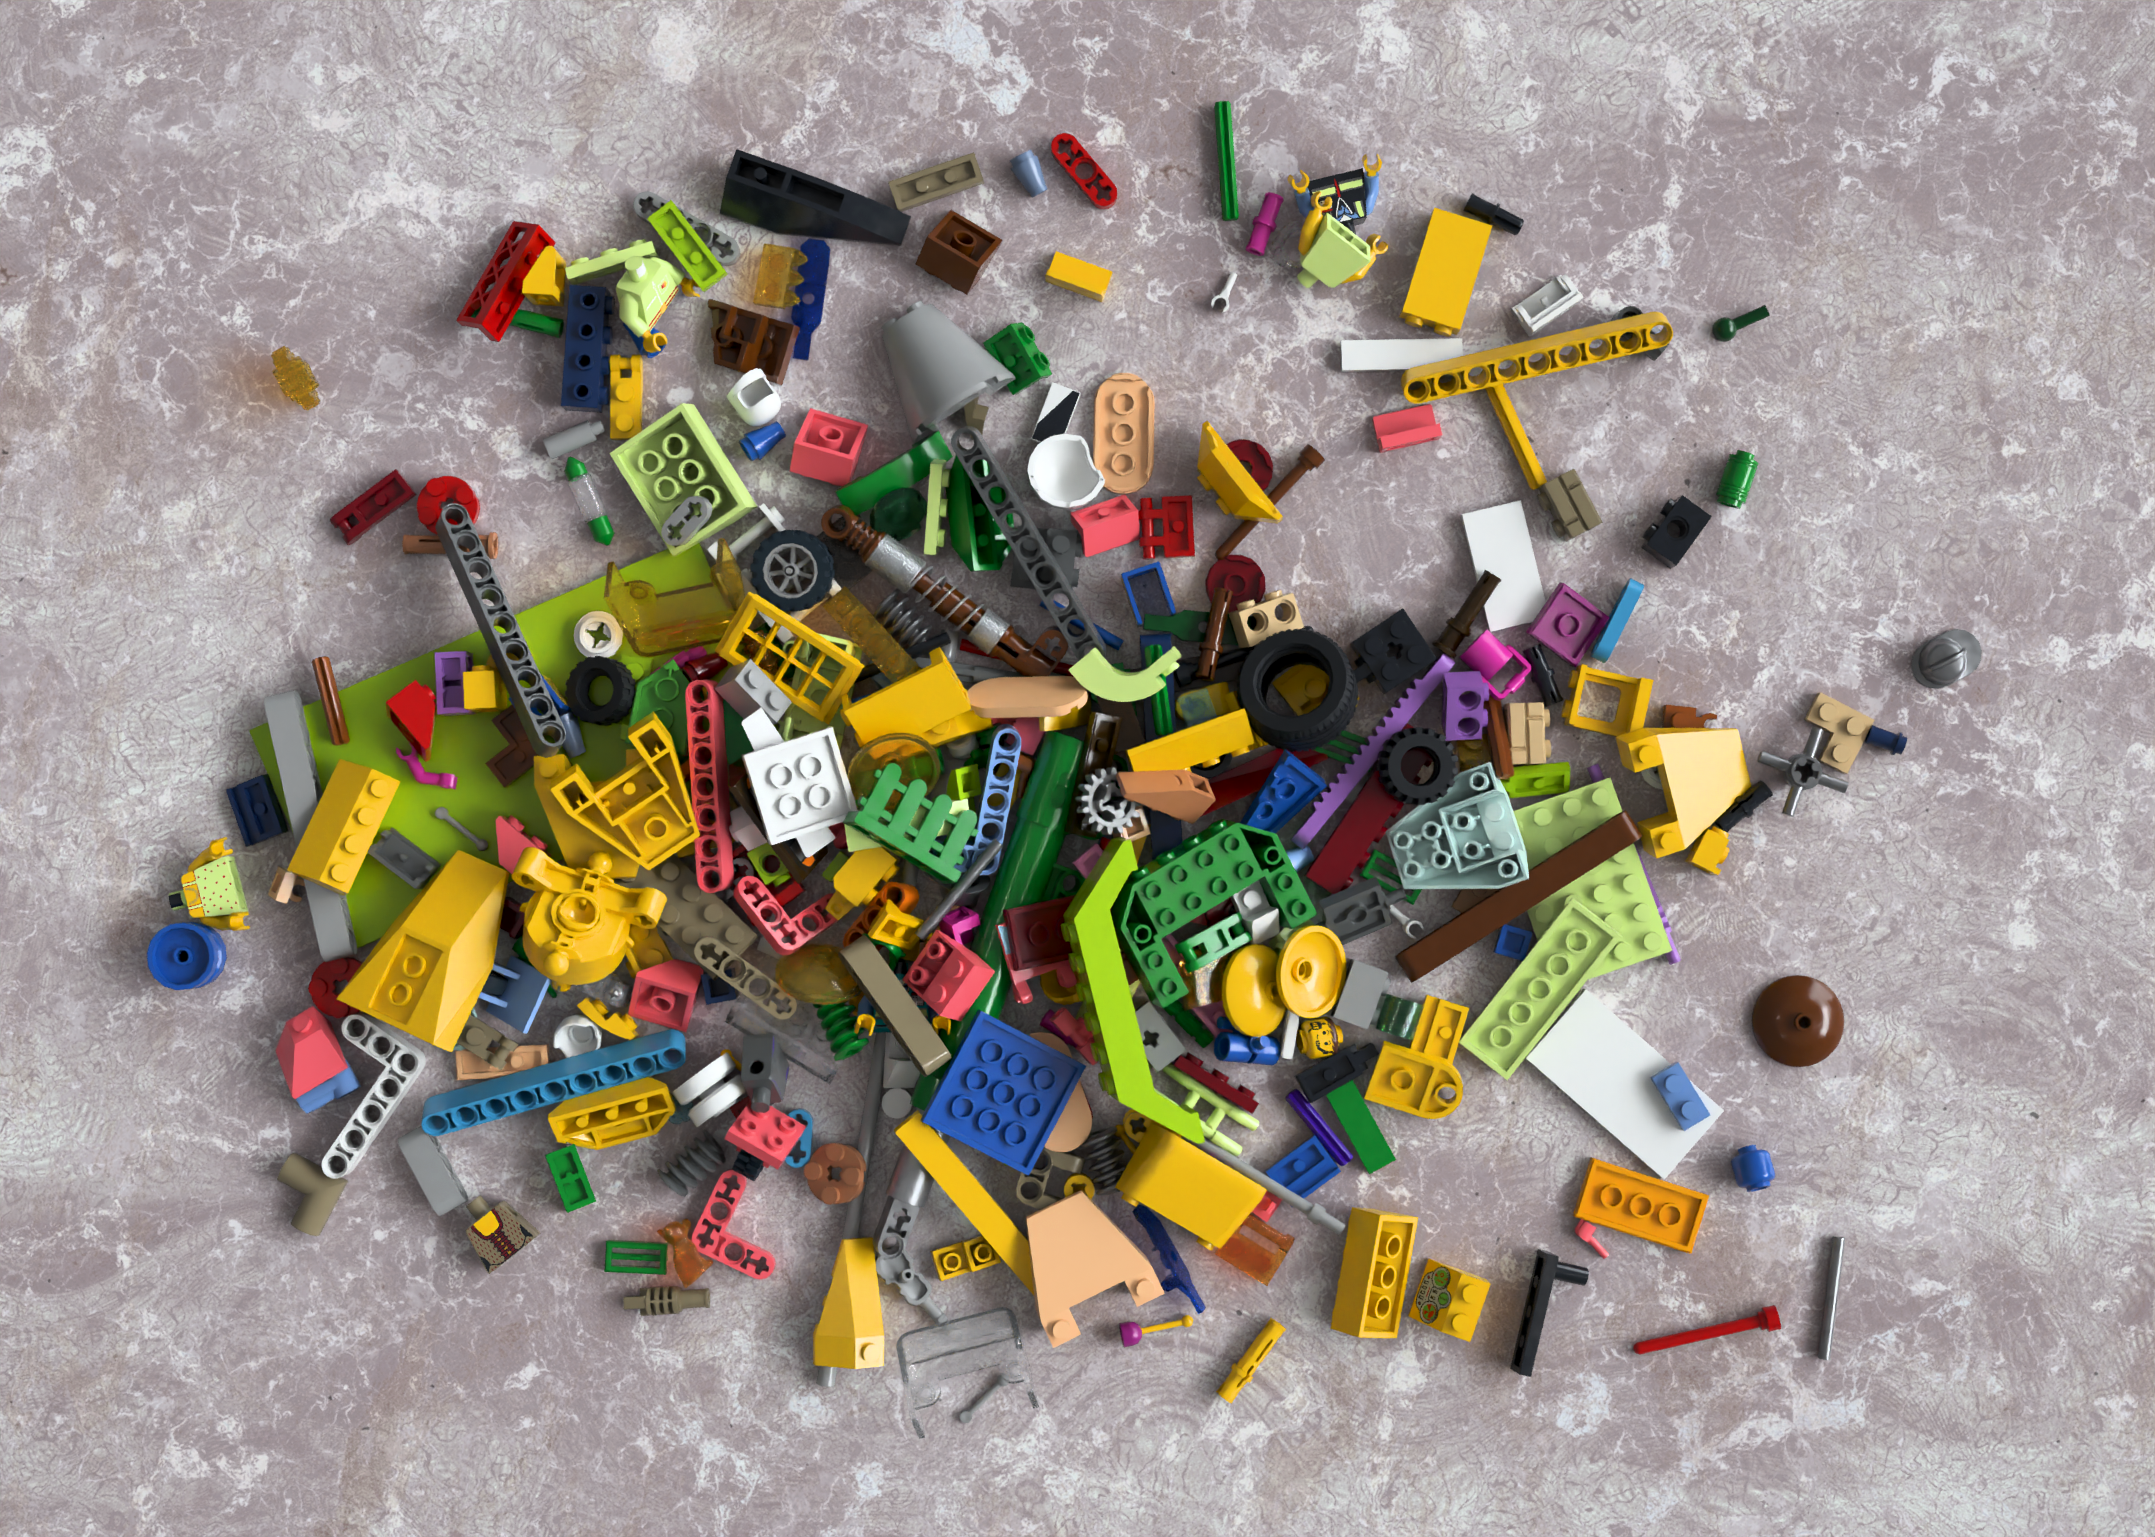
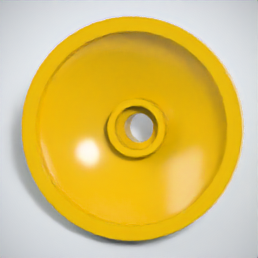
M1316 925L1302 927L1288 938L1277 961L1276 983L1280 998L1290 1012L1305 1018L1319 1017L1335 1005L1341 995L1346 978V957L1343 946L1338 937L1328 928Z
M1261 944L1246 945L1236 951L1226 966L1222 980V1001L1230 1023L1240 1033L1251 1037H1261L1273 1032L1279 1026L1287 1011L1280 998L1276 983V967L1279 955L1270 947Z

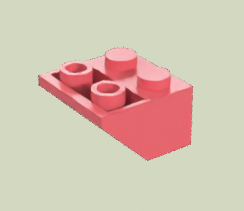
M936 930L902 980L939 1016L962 1021L995 971L976 953L941 931Z

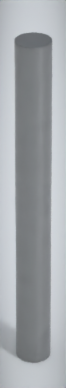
M996 839L992 840L917 929L915 934L923 941L1004 847Z
M1833 1236L1818 1351V1358L1823 1360H1830L1845 1245V1238Z

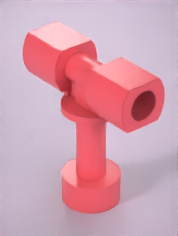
M1061 1007L1049 1019L1050 1022L1062 1035L1069 1036L1077 1044L1075 1049L1089 1064L1095 1065L1098 1061L1095 1062L1090 1044L1095 1043L1092 1031H1087L1082 1017L1076 1020L1066 1008Z

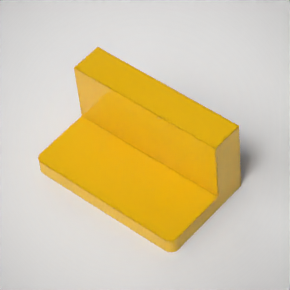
M1056 251L1051 266L1045 274V280L1053 285L1102 302L1113 272Z

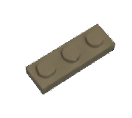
M973 152L889 181L888 184L897 210L903 212L984 184V180Z

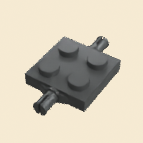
M1373 877L1319 900L1323 911V921L1315 925L1328 928L1338 937L1341 944L1345 945L1391 925L1390 906L1406 900L1407 897L1402 887L1385 894L1381 890L1377 878Z

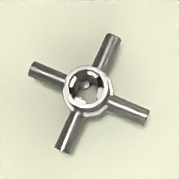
M1812 727L1804 752L1794 755L1788 760L1765 751H1761L1758 756L1757 762L1783 771L1784 780L1791 786L1782 814L1793 817L1802 791L1811 789L1817 784L1845 793L1848 788L1849 782L1822 773L1821 764L1815 758L1824 732L1822 729ZM1807 765L1810 772H1807L1806 782L1800 780L1802 775L1800 772L1795 771L1797 766Z

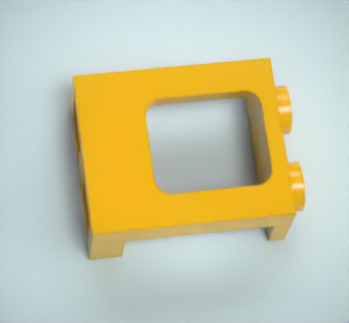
M1584 664L1578 665L1576 670H1571L1568 679V688H1572L1570 699H1565L1561 711V717L1565 718L1564 725L1614 737L1641 729L1644 726L1654 680L1642 677L1638 679L1589 668L1588 665ZM1585 680L1616 687L1620 690L1619 702L1613 722H1605L1577 715Z

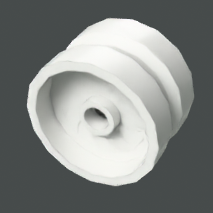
M728 1053L720 1056L672 1092L680 1105H687L698 1096L702 1100L691 1108L688 1113L696 1127L712 1116L714 1118L719 1116L738 1102L737 1098L746 1092L741 1082V1075L735 1076L727 1083L723 1080L736 1066Z

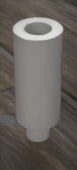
M587 420L543 439V442L551 459H555L597 441L596 435L605 432V428L601 420L590 424Z

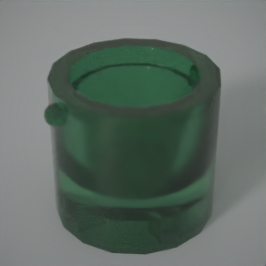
M1386 994L1375 1029L1413 1041L1424 1005Z

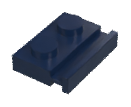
M268 774L260 775L233 788L226 789L246 847L288 832Z

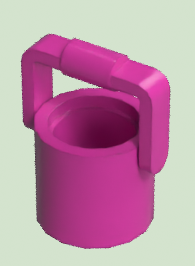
M1488 629L1478 636L1459 656L1471 670L1480 671L1483 683H1488L1489 694L1497 701L1504 699L1509 693L1514 694L1525 682L1524 677L1531 671V665L1511 645L1505 647ZM1512 657L1523 670L1519 674L1516 673L1504 686L1505 689L1499 693L1488 680Z

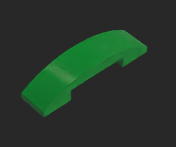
M937 430L913 444L911 449L864 477L859 476L834 492L842 505L849 507L855 515H859L930 474V463L934 459L946 460L947 462L953 456L940 432Z

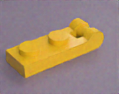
M611 354L610 439L629 440L642 431V355L632 354L631 357H621L620 354ZM622 369L632 370V378H622Z

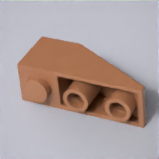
M1185 769L1118 772L1115 775L1120 787V793L1126 800L1138 802L1153 811L1158 810L1176 820L1181 819L1191 824H1194L1216 800L1207 778Z

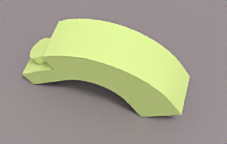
M1173 646L1148 668L1138 672H1124L1113 667L1095 647L1073 665L1069 671L1091 693L1111 701L1130 702L1147 698L1164 688L1166 683L1159 675L1162 673L1167 677L1180 665L1176 661L1182 655Z

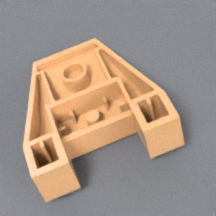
M1082 1190L1026 1216L1035 1309L1053 1348L1081 1335L1069 1309L1070 1307L1123 1281L1137 1307L1165 1294L1147 1256Z

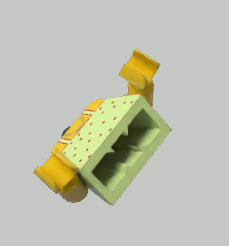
M1317 191L1313 193L1310 199L1314 209L1309 211L1301 229L1298 250L1300 252V264L1304 269L1297 275V278L1306 288L1312 287L1318 280L1330 288H1335L1340 283L1345 284L1360 280L1375 262V255L1384 254L1388 249V244L1382 241L1376 247V242L1380 239L1378 234H1371L1366 239V242H1364L1330 214L1326 213L1323 216L1322 211L1331 207L1332 198L1327 196L1325 203L1320 206L1318 199L1321 196V192Z
M227 837L213 840L210 842L209 847L202 851L188 866V873L181 876L183 890L169 893L171 908L175 911L188 907L191 918H199L203 925L222 931L249 930L250 926L243 924V917L249 915L235 857L226 856L232 854L233 850L224 849L223 843L227 840Z

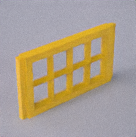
M750 591L747 593L715 649L719 656L734 666L748 660L735 651L746 633L762 644L752 660L757 666L768 648L783 657L784 661L775 676L761 667L759 668L793 704L827 724L831 722L841 706V696L848 694L864 668V665L858 659ZM758 610L775 621L765 639L748 629ZM781 625L798 636L788 654L771 643ZM804 640L821 650L811 669L794 658ZM827 655L844 665L834 683L817 673ZM790 663L808 673L797 691L781 681ZM813 678L830 688L820 705L803 695Z

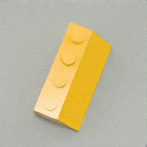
M1245 708L1127 749L1125 753L1132 772L1181 769L1192 772L1190 767L1202 763L1203 768L1221 762L1219 758L1221 755L1231 752L1233 758L1249 752L1248 746L1254 744V739Z
M339 759L286 871L342 896L347 895L401 781L372 768Z
M1352 1207L1330 1329L1360 1338H1397L1418 1217L1371 1208Z

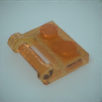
M1249 1214L1222 1248L1217 1247L1214 1253L1268 1286L1293 1245L1295 1238L1288 1233L1286 1235L1280 1233ZM1246 1225L1277 1244L1278 1249L1275 1254L1240 1233L1239 1231L1242 1226Z

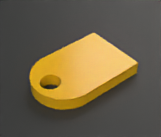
M1383 1041L1364 1093V1099L1422 1118L1438 1119L1451 1114L1459 1106L1463 1096V1083L1458 1070L1446 1060ZM1443 1087H1450L1455 1091V1095L1450 1099H1443L1438 1095V1092Z

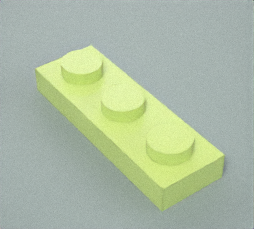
M645 239L630 243V248L620 251L616 248L605 250L600 253L601 257L589 260L587 257L576 259L571 262L572 266L565 268L571 284L576 285L626 269L625 262L632 256L649 259L651 257L659 258V255L652 241L647 242Z
M934 459L930 463L924 554L936 555L940 547H945L946 529H941L942 517H947L948 499L943 498L944 487H949L951 469H946V460Z

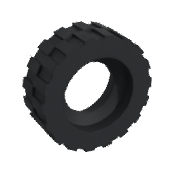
M602 656L588 657L583 662L580 661L576 664L575 669H572L570 672V677L566 682L567 690L565 691V697L568 700L567 704L572 709V713L584 722L606 726L612 725L611 723H618L623 717H626L629 714L628 711L632 708L636 682L632 677L631 670L627 669L626 665L618 662V660ZM606 676L613 684V694L607 704L597 706L589 698V687L596 677Z

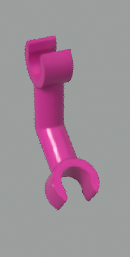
M411 744L412 752L408 756H403L401 750L396 747L398 757L407 763L418 783L456 789L458 777H455L454 774L425 772L417 757L418 753Z

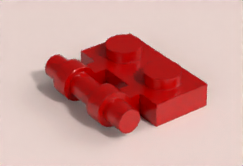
M1192 495L1161 497L1162 509H1153L1152 498H1141V510L1138 511L1139 521H1141L1142 537L1139 538V547L1143 548V559H1155V547L1164 546V558L1195 557ZM1162 519L1163 536H1154L1153 520Z

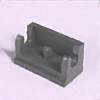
M394 828L383 831L380 834L382 836L377 844L371 845L367 853L413 888L423 889L441 864Z

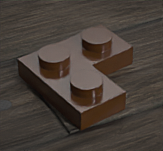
M510 705L491 720L510 745L485 763L504 788H507L533 768L534 756H539L533 750L513 705Z

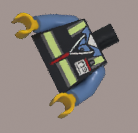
M1366 154L1362 157V163L1366 170L1365 173L1363 168L1309 181L1308 175L1300 170L1302 179L1299 183H1295L1293 176L1290 174L1288 182L1296 189L1294 194L1299 212L1306 218L1309 211L1314 209L1311 205V196L1313 193L1320 191L1321 196L1318 199L1320 206L1325 203L1327 196L1332 198L1331 207L1323 210L1322 215L1330 214L1356 235L1354 226L1363 224L1367 215L1373 212L1379 194L1378 171L1382 166L1380 156L1376 154L1377 161L1373 165L1367 164Z

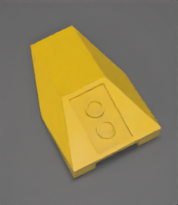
M457 850L391 924L336 999L434 1046L452 1052L493 968L510 872Z

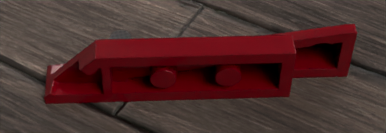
M1277 748L1209 779L1208 781L1216 800L1200 817L1260 790L1284 750ZM1311 749L1309 751L1302 750L1301 752L1289 751L1308 767L1328 759L1327 754Z

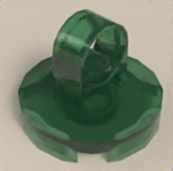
M899 488L891 491L880 498L873 507L869 516L870 526L874 531H884L891 538L896 539V541L907 539L921 529L920 522L924 515L927 516V501L920 491L914 488Z

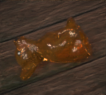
M687 1218L681 1222H670L663 1230L659 1229L657 1231L660 1237L673 1246L674 1268L684 1288L695 1282L713 1264L711 1259L706 1260L701 1257L695 1243L687 1237L691 1227V1222Z

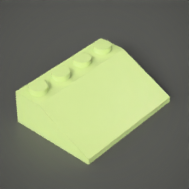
M680 404L609 453L661 538L663 524L688 497L702 496L711 503V517L688 543L681 546H672L665 542L673 556L679 555L730 526L758 507L694 404ZM692 504L694 511L688 518L691 519L694 515L701 516L700 507L702 505ZM685 523L679 527L672 526L674 531L673 538L682 537L680 530Z

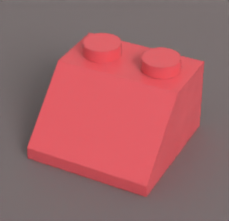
M810 408L794 442L790 472L825 481L836 486L848 484L855 473L868 425Z

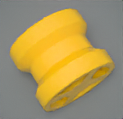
M1074 1173L1067 1178L1064 1184L1065 1197L1082 1190L1092 1199L1094 1196V1184L1090 1176L1085 1173Z

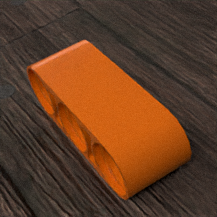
M899 882L887 883L845 933L843 938L844 948L860 938L863 933L868 934L873 919L888 899L902 913L909 915L919 902V892L912 884ZM901 891V892H902V899H901V901L899 902V901H898V894H899V892ZM880 944L875 946L878 952L883 947Z

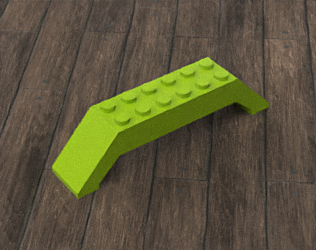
M1116 837L1111 839L1063 915L1065 923L1061 924L1063 938L1065 942H1070L1072 953L1068 954L1069 963L1072 971H1077L1080 983L1076 984L1077 995L1080 1002H1085L1087 1013L1083 1014L1084 1023L1087 1031H1092L1095 1042L1090 1044L1095 1062H1100L1102 1073H1098L1100 1087L1102 1091H1107L1108 1095L1120 1103L1197 1144L1204 1143L1205 1138L1198 1112L1186 1104L1177 1106L1154 1090L1110 912L1129 874L1132 871L1138 870L1131 839Z

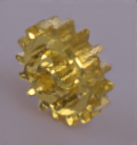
M285 346L272 352L271 357L276 367L272 372L285 396L290 397L292 401L296 400L307 411L319 405L320 399L317 396L319 394L316 391L319 383L306 360H302L300 356L296 357Z

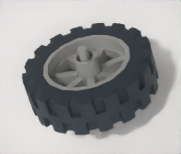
M802 530L776 532L769 538H765L753 554V563L750 565L753 587H756L757 594L782 611L794 612L810 609L817 603H820L832 587V579L835 576L833 557L829 554L828 547L824 542H821L813 534ZM791 548L790 563L778 553L784 549ZM797 548L809 555L800 563H796ZM774 558L783 565L782 570L771 571ZM813 561L814 575L804 572L802 567ZM772 576H785L780 588L776 586ZM800 576L813 580L805 590H803L798 578ZM792 578L798 593L784 592Z

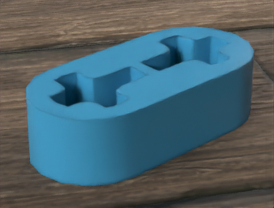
M802 1108L794 1109L788 1114L793 1119H796L797 1114H801L802 1119L808 1122V1125H805L806 1128L803 1135L799 1139L801 1140L800 1149L801 1151H806V1156H802L798 1162L794 1161L793 1155H788L785 1159L788 1165L795 1168L806 1165L812 1154L813 1117L810 1112Z

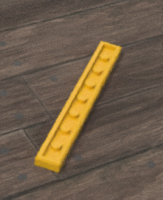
M918 1110L899 1124L894 1129V1132L1034 1295L1028 1239L935 1129L921 1121L922 1114Z

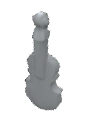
M904 1250L899 1258L894 1260H886L879 1255L875 1260L877 1275L885 1281V1285L890 1283L896 1285L899 1289V1295L904 1297L907 1304L911 1306L920 1305L934 1322L943 1328L945 1336H953L956 1333V1325L950 1323L946 1315L930 1299L929 1295L932 1285L923 1278L922 1273L914 1271L912 1263L915 1259L911 1258L906 1250Z

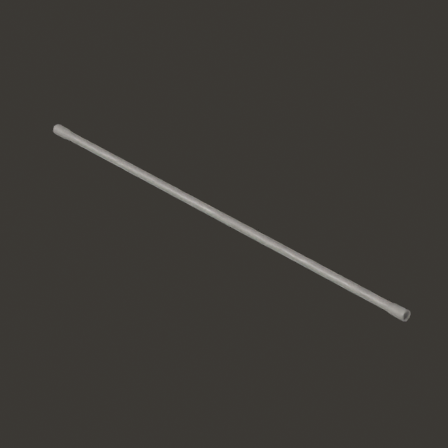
M941 629V634L947 632L951 640L950 644L941 647L948 661L953 662L956 656L959 632ZM935 748L924 751L922 754L931 753ZM934 774L920 777L927 785L924 798L929 801ZM906 860L904 861L901 883L912 884L916 887L919 868ZM901 891L899 892V898H898V901H899V902H900L901 899H902V892H901ZM899 958V960H898V962H903V961H904V959H900V958ZM876 1033L857 1145V1150L861 1153L866 1163L867 1172H864L863 1180L865 1185L860 1195L851 1202H848L842 1239L858 1238L883 1087L886 1033ZM819 1366L816 1384L824 1387H834L838 1367Z

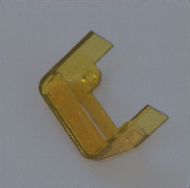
M724 538L718 539L716 564L710 570L711 583L657 594L654 587L646 581L634 580L625 582L614 561L609 562L607 565L604 599L633 651L644 657L719 643L746 596L741 570Z

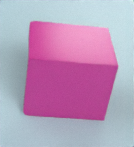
M965 906L948 912L939 922L940 931L961 945L973 941L972 928L981 925L978 913Z

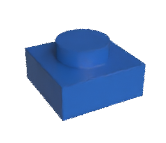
M1505 924L1500 927L1493 952L1523 961L1526 957L1533 932Z

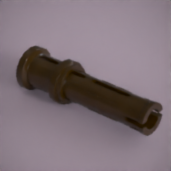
M1484 570L1483 575L1456 616L1447 619L1446 628L1439 639L1432 642V645L1455 659L1457 648L1463 639L1471 634L1470 626L1502 580L1489 571Z

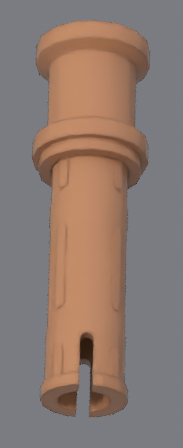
M490 532L489 535H478L487 556L490 559H496L498 555L497 533ZM405 534L403 536L402 548L404 554H446L437 535ZM458 546L462 551L470 552L467 547Z

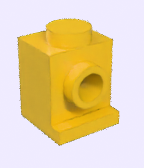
M1712 826L1711 830L1706 829L1697 837L1685 862L1710 875H1719L1721 870L1716 866L1718 863L1722 864L1729 853V848L1726 847L1729 839H1727L1729 834Z

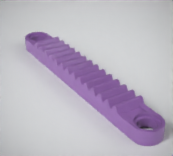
M1443 653L1421 680L1414 679L1410 682L1411 689L1407 688L1402 692L1404 698H1398L1394 702L1396 707L1388 709L1387 714L1389 717L1384 716L1379 720L1381 726H1376L1371 730L1374 736L1369 735L1365 737L1367 746H1358L1359 755L1353 754L1349 757L1352 765L1344 764L1341 767L1343 774L1337 773L1333 777L1336 783L1330 782L1327 784L1326 789L1328 793H1320L1318 795L1320 802L1315 801L1310 805L1313 812L1291 838L1292 842L1302 850L1308 845L1376 762L1379 751H1382L1384 747V742L1392 737L1391 735L1402 730L1442 681L1443 673L1451 670L1456 663L1453 659Z

